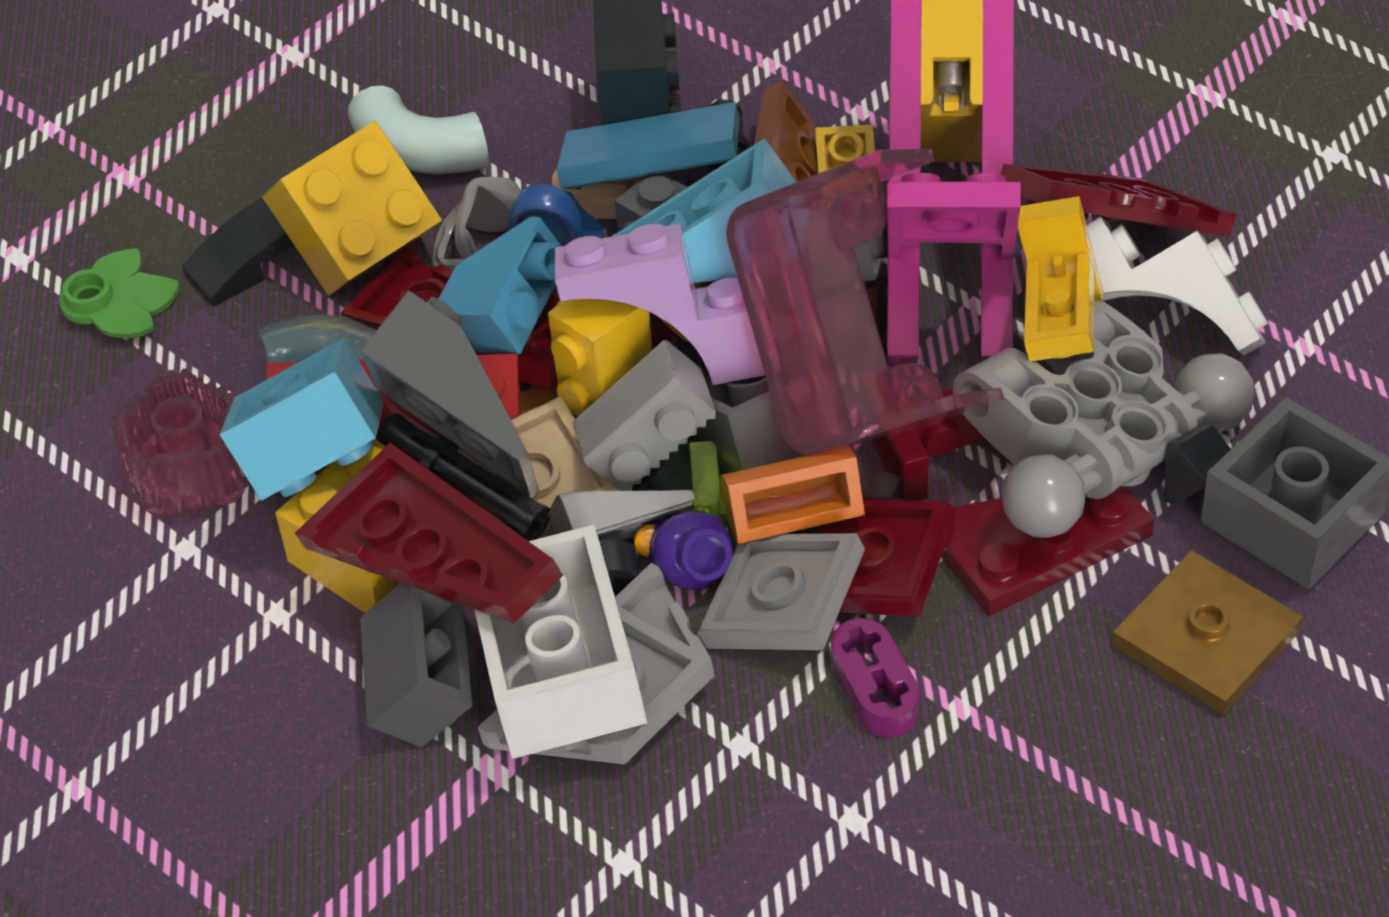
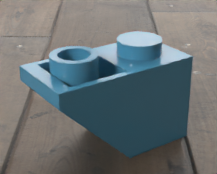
M529 217L457 264L439 297V300L450 306L462 318L460 326L475 353L521 354L556 285L555 248L561 247V245L540 217Z

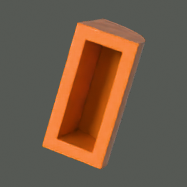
M849 446L720 475V494L723 512L738 544L865 515L857 458Z

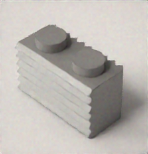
M663 340L577 417L573 424L576 426L574 430L578 434L576 436L580 441L578 445L582 448L580 452L584 456L583 461L586 465L620 491H632V484H641V478L650 476V468H659L660 460H669V452L678 451V444L687 443L689 436L697 435L698 427H706V419H715L716 411L701 368L667 340Z

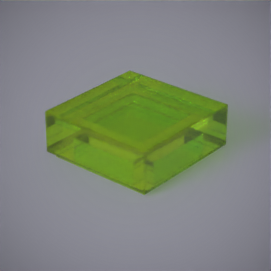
M712 441L690 443L695 511L710 513L720 518L719 514H722L716 445H713Z

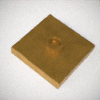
M1191 550L1113 631L1112 647L1224 716L1301 631L1303 616Z

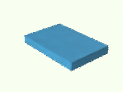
M736 102L566 131L557 165L560 187L566 190L728 162L737 156L739 116Z

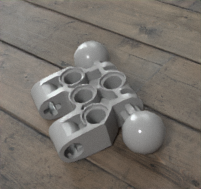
M1094 300V352L1077 354L1063 359H1046L1047 363L1058 375L1050 373L1035 361L1029 362L1028 356L1025 353L1009 347L958 374L953 384L954 399L962 414L988 442L1015 465L1006 475L1002 486L1004 513L1016 529L1037 538H1050L1066 533L1082 516L1085 495L1089 498L1101 499L1115 492L1120 486H1136L1143 483L1148 478L1151 469L1166 460L1167 443L1203 423L1213 425L1218 432L1237 427L1252 410L1254 399L1252 377L1242 362L1224 353L1206 354L1191 359L1177 375L1174 389L1162 378L1164 374L1162 347L1131 320L1110 305L1098 300Z

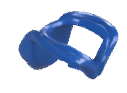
M533 184L524 188L517 196L510 211L509 230L529 217H540L561 246H566L571 241L585 236L604 238L602 225L580 206L573 194L553 185Z

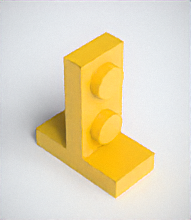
M1080 196L1021 206L1018 231L1027 260L1024 344L1029 362L1051 358L1063 359L1077 354L1094 352V300L1104 302V291Z

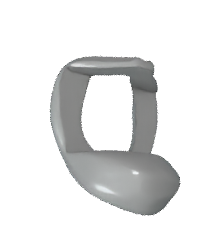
M480 177L470 181L464 190L462 200L448 214L439 228L432 250L431 268L442 264L454 270L457 264L478 251L466 227L486 232L508 231L510 211L521 192L519 186L513 180L504 177ZM455 226V244L463 259H443Z

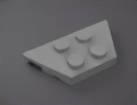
M650 563L615 597L648 723L533 754L626 764L715 676L708 652L700 638L692 633L687 615L679 601L675 602L665 585L663 573L657 565ZM496 709L478 727L482 743L490 749L509 751L499 713Z

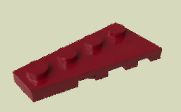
M389 443L295 532L300 542L308 550L511 623L517 622L563 576L553 558L392 443Z

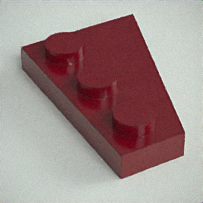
M1126 486L1118 487L1115 492L1101 499L1089 498L1085 495L1082 516L1066 533L1050 538L1033 537L1016 529L1003 511L1002 498L954 506L952 510L955 519L941 559L984 612L991 616L1153 536L1155 519Z

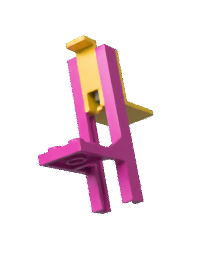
M891 0L889 182L887 185V367H912V358H918L920 242L981 243V359H987L1006 348H1013V256L1021 208V182H1006V177L1000 175L1003 163L1013 164L1014 0ZM920 162H982V173L968 176L967 182H940V177L935 174L920 173Z

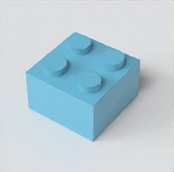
M344 337L234 397L220 436L261 501L280 491L283 497H288L311 484L317 477L315 471L335 460L339 466H345L368 453L373 447L371 441L376 439L384 401Z

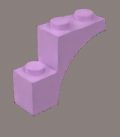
M681 223L669 226L646 224L635 228L628 234L602 239L596 236H585L571 241L566 246L555 248V282L560 301L574 299L612 300L642 308L659 316L680 331L695 347L709 371L713 385L775 374L772 341L758 277L744 280L724 278L713 282L708 287L695 289Z

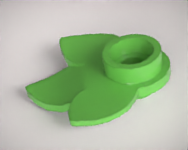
M127 249L105 255L95 262L92 269L81 270L70 275L63 283L59 303L63 315L74 323L94 324L101 333L115 338H135L149 334L154 330L151 316L161 313L173 303L180 291V285L177 280L140 272L141 256L139 250Z

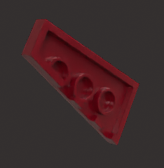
M1003 163L1000 175L1006 177V182H1021V206L1080 196L1085 219H1088L1089 214L1115 222H1122L1124 219L1144 224L1230 237L1237 215L1142 178Z
M405 246L340 313L344 332L370 339L408 291L425 302H428L431 297L439 299L454 270L442 264L431 268L421 263L420 253ZM542 315L539 316L521 354H518L520 358V381L551 390L557 384L554 356L551 351L549 319ZM476 353V355H491V353Z

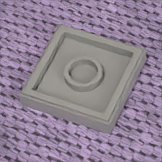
M781 534L737 544L730 565L723 575L697 633L706 649L824 650L865 551L858 534Z

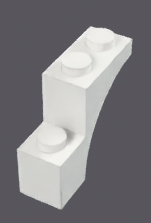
M1099 217L1087 225L1104 291V301L1129 296H1152L1170 299L1196 309L1209 317L1223 330L1236 349L1243 355L1266 343L1258 329L1267 325L1268 322L1250 292L1240 297L1236 293L1227 277L1235 272L1236 268L1218 238L1208 244L1205 238L1196 231L1135 267L1132 261L1141 255L1122 224L1113 229L1106 220Z

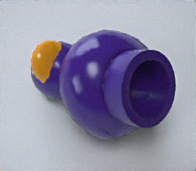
M688 511L674 515L668 520L653 521L641 527L634 537V545L637 551L649 562L657 565L667 581L684 590H703L720 580L728 569L733 557L731 537L720 519L713 514L702 511Z

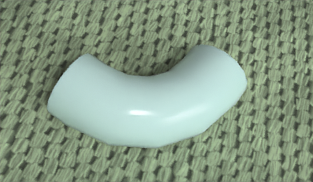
M371 86L360 91L353 97L348 106L347 116L354 132H358L376 120L411 172L443 175L475 171L487 168L489 165L485 135L475 112L440 118L418 115L405 107L395 90L386 86Z

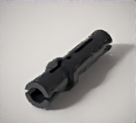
M399 413L390 415L380 426L375 440L385 446L392 443L527 541L538 539L546 529L551 518L549 513L551 509L548 506L537 502L500 477L458 452L459 448L455 442L446 437L435 438L415 426Z

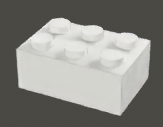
M595 525L529 541L554 559L563 576L517 622L511 623L475 610L495 703L512 759L648 723L634 664Z

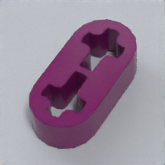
M852 619L839 625L834 631L831 640V663L833 671L861 724L867 731L877 736L888 738L902 736L912 730L918 722L920 691L913 674L890 633L882 624L871 619ZM861 647L865 653H873V665L867 667L861 654L857 651L850 652V649ZM883 688L892 703H900V707L890 709L885 702H878L877 689Z

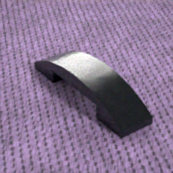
M260 198L241 210L210 235L194 251L182 267L185 276L208 302L215 307L264 281L261 263L295 245L264 199Z

